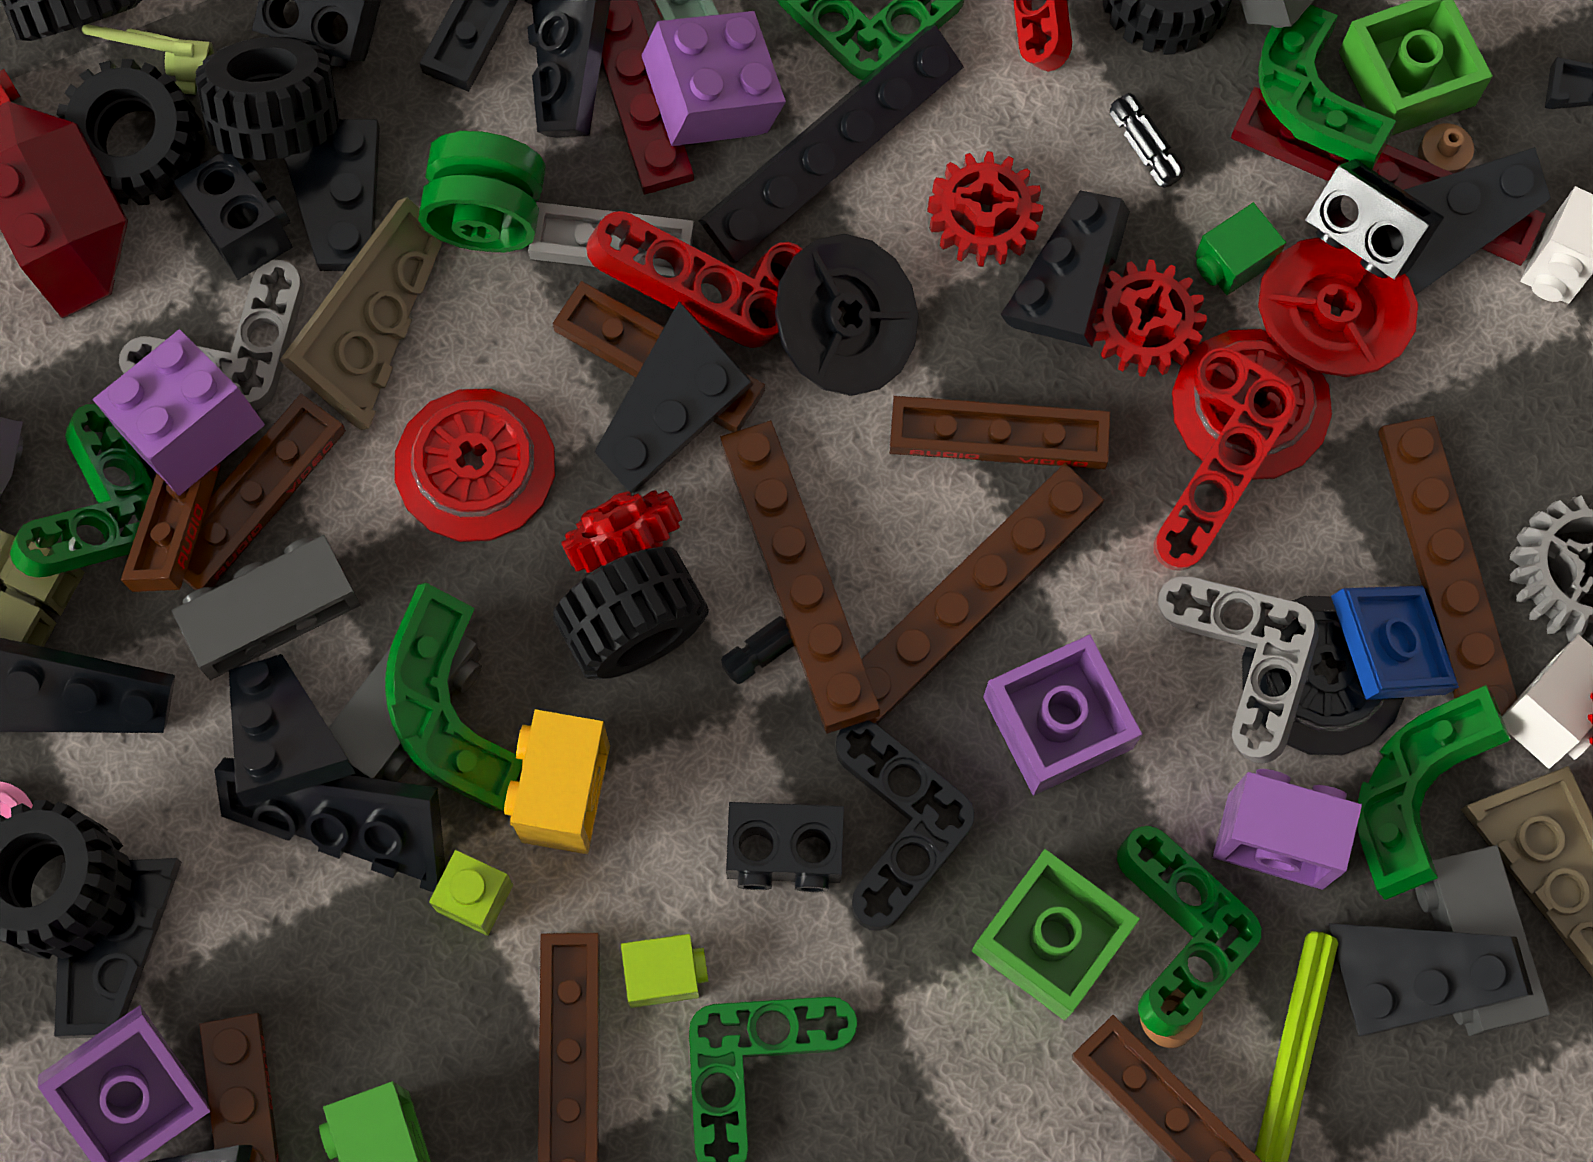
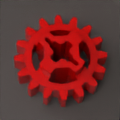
M987 151L984 162L977 163L972 154L968 153L965 154L963 168L960 169L954 163L949 162L946 165V179L935 178L932 193L935 195L929 196L927 212L934 214L931 217L929 228L931 232L944 231L940 240V247L943 250L952 245L959 247L958 261L962 262L969 253L976 255L979 267L984 266L987 255H994L996 261L1002 265L1006 262L1008 249L1021 256L1025 251V239L1035 240L1039 228L1036 222L1041 221L1044 209L1043 205L1036 203L1039 201L1041 188L1040 185L1027 186L1031 173L1028 168L1018 173L1012 171L1014 158L1008 156L1001 165L994 163L993 152ZM981 204L989 205L990 212L981 211ZM1003 228H1004V229H1010V230H1008L1007 232H1005V233H1003V234L994 236V235H996L999 231H1001Z
M1149 259L1145 270L1138 272L1135 264L1130 261L1126 263L1123 278L1112 270L1107 274L1105 288L1108 293L1104 308H1099L1096 311L1093 323H1096L1094 329L1097 333L1094 341L1105 340L1106 343L1101 353L1103 359L1109 358L1114 354L1120 357L1118 370L1123 372L1130 363L1138 364L1139 376L1145 377L1149 366L1156 365L1158 371L1165 375L1171 366V358L1183 366L1190 355L1188 349L1197 350L1203 337L1198 331L1203 330L1207 321V315L1197 313L1203 304L1204 297L1203 295L1189 296L1188 292L1193 283L1190 277L1180 282L1173 279L1175 266L1170 265L1164 273L1156 272L1155 261ZM1171 301L1175 304L1178 311L1173 308ZM1152 305H1156L1153 313L1154 317L1150 322H1146L1142 330H1138L1142 320L1140 318L1143 317L1145 312H1149ZM1114 322L1121 325L1125 338L1119 333ZM1158 343L1162 345L1159 347H1148Z
M653 490L643 497L639 493L632 496L630 491L622 492L612 496L610 500L600 506L587 510L581 516L582 521L576 524L578 529L567 532L565 534L566 540L562 541L561 544L575 571L578 572L586 569V572L589 573L630 553L662 547L663 541L670 538L668 533L680 528L678 522L682 521L683 518L673 496H670L668 491L658 494L656 490Z

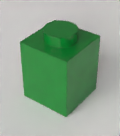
M1253 202L1202 236L1195 254L1197 258L1196 265L1199 273L1208 284L1212 286L1218 284L1223 292L1229 295L1268 269L1275 257L1283 251L1286 241Z

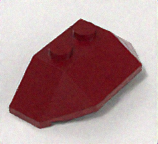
M7 101L0 105V230L20 268L59 316L66 318L112 295L115 282L114 276L121 256L128 219L77 123Z

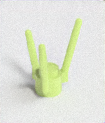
M90 24L82 26V32L86 35L165 51V72L167 75L175 76L177 80L175 83L184 94L196 95V70L199 66L203 65L204 59L214 54L211 42L176 39L131 28L123 31Z

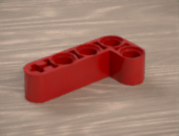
M623 211L612 212L604 216L589 237L586 246L587 256L592 265L603 273L672 309H675L678 302H681L701 324L749 348L761 347L770 342L779 333L775 309L780 280L772 273L771 263L781 264L787 269L793 256L803 250L794 243H778L772 246L752 268L750 275L747 276L646 221ZM612 235L621 239L619 250L610 246ZM638 249H644L646 252L638 262L634 261L633 259L640 251ZM661 258L669 262L674 269L675 276L667 278L657 273L653 266V259ZM708 283L715 286L721 294L722 302L713 303L706 299L702 293L701 284ZM750 308L759 309L766 315L769 323L768 328H760L752 322L749 315Z
M1216 348L1209 351L1201 359L1194 374V386L1198 394L1231 417L1154 540V553L1158 561L1166 568L1172 570L1188 569L1203 557L1292 416L1296 406L1294 391L1286 381L1229 348ZM1214 363L1228 365L1235 374L1234 385L1228 389L1213 387L1206 378L1207 367ZM1263 391L1276 394L1282 403L1280 416L1265 418L1259 415L1254 408L1253 399L1255 395ZM1231 438L1245 439L1253 449L1251 462L1246 465L1232 464L1224 454L1225 442ZM1203 484L1217 486L1224 496L1222 509L1210 513L1201 510L1194 500L1196 488ZM1184 510L1193 521L1208 525L1210 529L1208 533H1205L1198 526L1188 540V546L1194 550L1193 554L1182 553L1178 558H1174L1169 554L1172 545L1166 540V536L1169 534L1177 537L1183 531L1189 521L1187 518L1179 517L1180 511Z

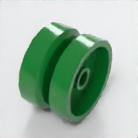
M458 131L441 135L431 143L425 175L429 183L423 188L418 221L424 230L435 238L459 248L500 253L523 249L533 243L539 214V207L536 201L541 196L546 165L540 154L532 148L507 136L483 131Z

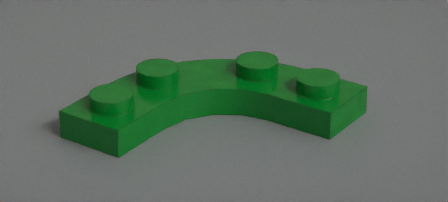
M1310 5L1291 27L1275 28L1272 26L1265 38L1258 69L1262 95L1272 113L1291 131L1295 138L1349 161L1357 159L1370 169H1373L1392 136L1397 120L1341 98L1331 92L1319 79L1314 62L1334 31L1338 15Z
M428 583L418 584L393 640L386 666L385 694L391 723L404 750L413 762L428 776L443 786L489 809L504 811L509 783L511 780H517L522 768V760L517 759L516 754L478 736L463 724L450 701L448 677L452 659L475 608Z
M1487 685L1437 706L1407 723L1385 743L1379 751L1383 758L1374 770L1369 783H1362L1358 803L1362 804L1357 824L1358 833L1376 890L1384 900L1438 878L1422 833L1420 809L1429 787L1440 774L1457 763L1511 740L1496 700Z

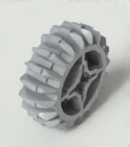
M1582 495L1573 497L1567 506L1561 500L1555 501L1547 508V513L1538 511L1530 518V527H1524L1516 537V541L1521 546H1517L1510 554L1509 560L1520 567L1515 568L1510 573L1509 581L1526 584V587L1516 595V602L1534 601L1537 606L1529 613V620H1537L1544 614L1551 619L1547 624V634H1555L1565 625L1567 626L1566 635L1568 642H1571L1578 634L1582 637L1585 633L1590 644H1593V607L1578 603L1585 594H1593V557L1589 563L1588 575L1590 577L1580 585L1585 575L1583 572L1585 569L1584 561L1593 554V540L1589 544H1580L1571 539L1564 542L1555 537L1569 532L1593 535V502L1588 507ZM1549 568L1559 576L1562 586L1561 590L1555 584Z

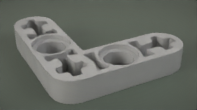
M271 260L256 270L252 278L231 353L197 346L240 389L243 395L244 392L237 383L239 380L248 381L253 368L249 357L244 356L247 354L259 360L256 376L263 385L261 388L252 387L249 395H244L254 410L265 407L272 401L276 393L284 365L279 360L289 348L304 295V285L297 269L291 263L284 260ZM279 276H284L288 286H290V289H281L278 292L275 303L279 312H285L284 315L270 309L272 294L268 286H266L267 283L275 284ZM262 324H272L279 329L277 340L267 347H257L250 342L253 330ZM140 336L130 340L124 345L119 355V365L123 374L135 365V359L142 360L147 356V352H152L165 339ZM263 361H271V362H270V364H266V363L263 362Z
M1178 576L1170 579L1159 592L1158 605L1160 612L1173 627L1182 631L1256 649L1233 723L1232 738L1234 745L1246 759L1254 763L1274 761L1282 754L1287 745L1317 646L1319 628L1313 614L1306 606L1294 601L1191 576ZM1187 591H1191L1192 597L1198 604L1211 607V623H1206L1209 617L1204 610L1189 607L1186 608L1183 615H1179L1178 609L1172 604L1174 598L1183 599ZM1217 596L1212 605V597ZM1235 603L1248 604L1253 610V618L1250 624L1240 630H1231L1225 627L1223 623V615L1226 609ZM1270 609L1271 611L1268 616L1271 621L1281 625H1290L1293 617H1297L1302 628L1306 630L1304 635L1294 634L1291 642H1285V637L1280 630L1268 626L1264 627L1265 610ZM1264 628L1265 636L1259 637L1262 629ZM1275 668L1288 671L1291 676V685L1288 691L1277 697L1263 694L1260 684L1266 672ZM1255 702L1270 710H1283L1281 716H1277L1269 711L1266 728L1274 737L1271 742L1262 741L1258 749H1253V743L1246 736L1248 730H1258L1262 721L1263 713L1259 708H1253Z

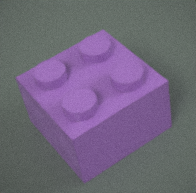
M755 11L657 21L641 55L671 146L757 136L767 133L786 102Z
M180 329L92 399L122 437L178 496L265 425L240 389Z
M1090 634L989 680L983 696L1033 796L1133 750L1142 736V732Z
M1257 769L1256 774L1247 772L1228 794L1212 858L1321 890L1347 871L1362 804L1346 800L1347 794L1334 787L1314 785L1312 790L1290 784L1291 778L1278 771Z
M141 1005L38 1075L39 1090L91 1162H140L210 1112L206 1098Z

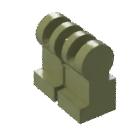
M0 530V584L7 587L5 592L0 591V638L44 647L57 623L41 608L61 616L85 572L81 568L48 577L36 578L28 576L19 571L12 562L10 550L15 537ZM33 542L28 547L30 550L40 549L44 556H47L50 551L48 548H39Z

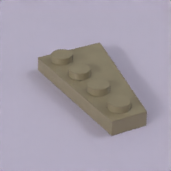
M408 197L396 202L279 360L360 430L370 428L376 412L372 410L380 389L386 387L393 369L390 366L399 340L404 339L412 321L409 315L417 295L421 294L424 290L442 241L426 232L418 221L420 208Z
M1566 766L1462 808L1461 811L1489 847L1498 846L1504 866L1593 978V816L1570 767Z

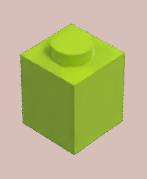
M455 850L429 903L438 913L488 936L514 884L508 874Z
M690 934L621 943L627 998L631 1008L699 998L698 984L709 982L704 947L693 949Z

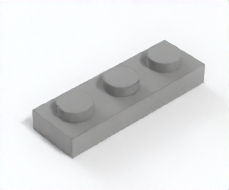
M536 202L539 207L535 237L533 243L529 244L528 247L530 259L595 267L587 256L586 246L588 239L604 216L616 211ZM630 213L692 246L694 221ZM612 235L610 246L619 250L621 239ZM638 249L640 251L633 259L634 261L638 262L646 252L644 249ZM661 258L653 259V266L657 273L675 276L674 269L669 262Z

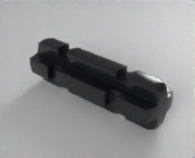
M1127 93L1111 104L1110 115L1119 128L1123 126L1126 128L1123 134L1144 165L1152 166L1153 170L1150 173L1158 185L1163 188L1169 187L1183 177L1185 167L1175 153L1169 154L1168 150L1171 146L1148 114L1142 115L1141 111L1144 107L1137 97L1132 93Z
M782 616L777 617L744 641L746 643L744 648L741 649L737 646L725 654L721 659L722 667L731 680L736 684H740L756 673L754 671L756 666L765 667L793 647L794 644L785 619Z

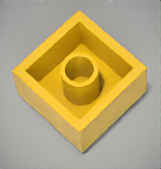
M535 709L531 726L522 725L516 750V758L522 760V772L519 782L510 781L504 807V814L511 816L510 825L514 827L521 843L582 854L589 853L610 749L603 721Z

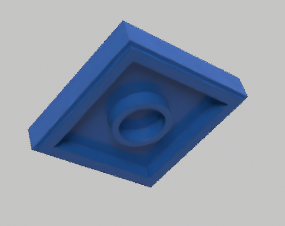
M1423 586L1343 588L1331 596L1366 700L1446 695L1459 688Z

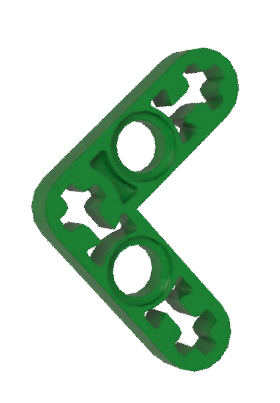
M777 0L780 6L844 68L861 80L868 77L926 26L936 25L938 29L941 28L964 5V0H934L931 3L929 14L925 5L931 0H893L872 19H868L849 0H813L815 4L810 12H807L809 11L810 0ZM836 12L843 15L848 24L840 31L831 32L821 27L819 19L826 13ZM907 14L915 17L919 21L920 27L914 33L902 34L893 28L891 22L897 16ZM857 30H860L857 33V43L864 50L870 52L875 48L878 49L877 62L871 58H867L863 62L859 60L860 48L851 39Z
M86 404L76 410L66 429L65 437L98 504L32 520L20 528L11 545L10 556L16 568L28 576L36 578L48 577L129 555L140 522L128 523L133 515L141 521L153 482L136 450L122 437L96 404ZM85 425H88L92 431L85 432L83 429ZM101 431L103 433L101 440H99L95 432ZM101 449L102 453L97 456L99 450ZM116 467L123 470L129 476L131 484L127 486L112 484L105 478L103 469ZM81 525L97 528L104 535L105 543L101 545L85 543L77 535L76 528ZM124 527L122 533L120 534L119 528ZM62 535V542L57 543L59 537ZM31 541H34L39 548L51 547L48 555L44 556L40 549L30 550L28 547Z
M1141 826L1133 830L1117 850L1119 868L1129 880L1192 936V939L1142 994L1138 1004V1012L1144 1025L1156 1035L1169 1037L1177 1035L1195 1019L1256 948L1261 939L1262 928L1258 918L1248 907L1166 833L1155 827ZM1145 847L1154 854L1147 862L1138 856ZM1170 866L1175 871L1164 881L1160 876ZM1186 882L1193 885L1200 893L1201 905L1192 906L1183 902L1176 891V883ZM1232 925L1240 933L1223 951L1215 943ZM1189 957L1202 958L1210 965L1213 972L1212 982L1200 981L1191 974L1188 967ZM1178 988L1185 996L1174 1007L1172 1013L1167 1015L1160 1007Z
M836 997L721 1003L704 1006L695 1013L690 1021L689 1045L694 1143L698 1162H716L715 1157L705 1156L704 1152L705 1146L715 1143V1125L711 1124L703 1128L702 1115L722 1118L734 1113H738L739 1124L736 1126L726 1123V1133L729 1143L738 1144L739 1153L729 1156L728 1162H746L748 1137L743 1058L823 1053L843 1049L850 1044L857 1028L855 1011L849 1003ZM829 1008L835 1009L837 1018L847 1020L848 1027L839 1030L836 1040H826L824 1030H807L806 1034L810 1043H796L799 1032V1022L794 1011L796 1009L808 1010L806 1021H819L823 1019L825 1009ZM769 1012H778L784 1015L790 1025L788 1037L782 1043L776 1045L763 1042L756 1031L757 1022L760 1017ZM737 1013H750L747 1032L752 1044L751 1047H738L741 1036L727 1035L722 1038L721 1047L713 1048L710 1047L708 1038L699 1037L698 1035L699 1028L708 1026L709 1017L720 1016L723 1026H740ZM715 1074L728 1076L734 1082L736 1088L732 1102L720 1108L707 1104L701 1093L705 1080Z

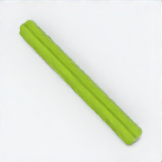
M1311 931L1304 940L1255 1149V1155L1262 1162H1288L1338 947L1337 938L1323 932Z

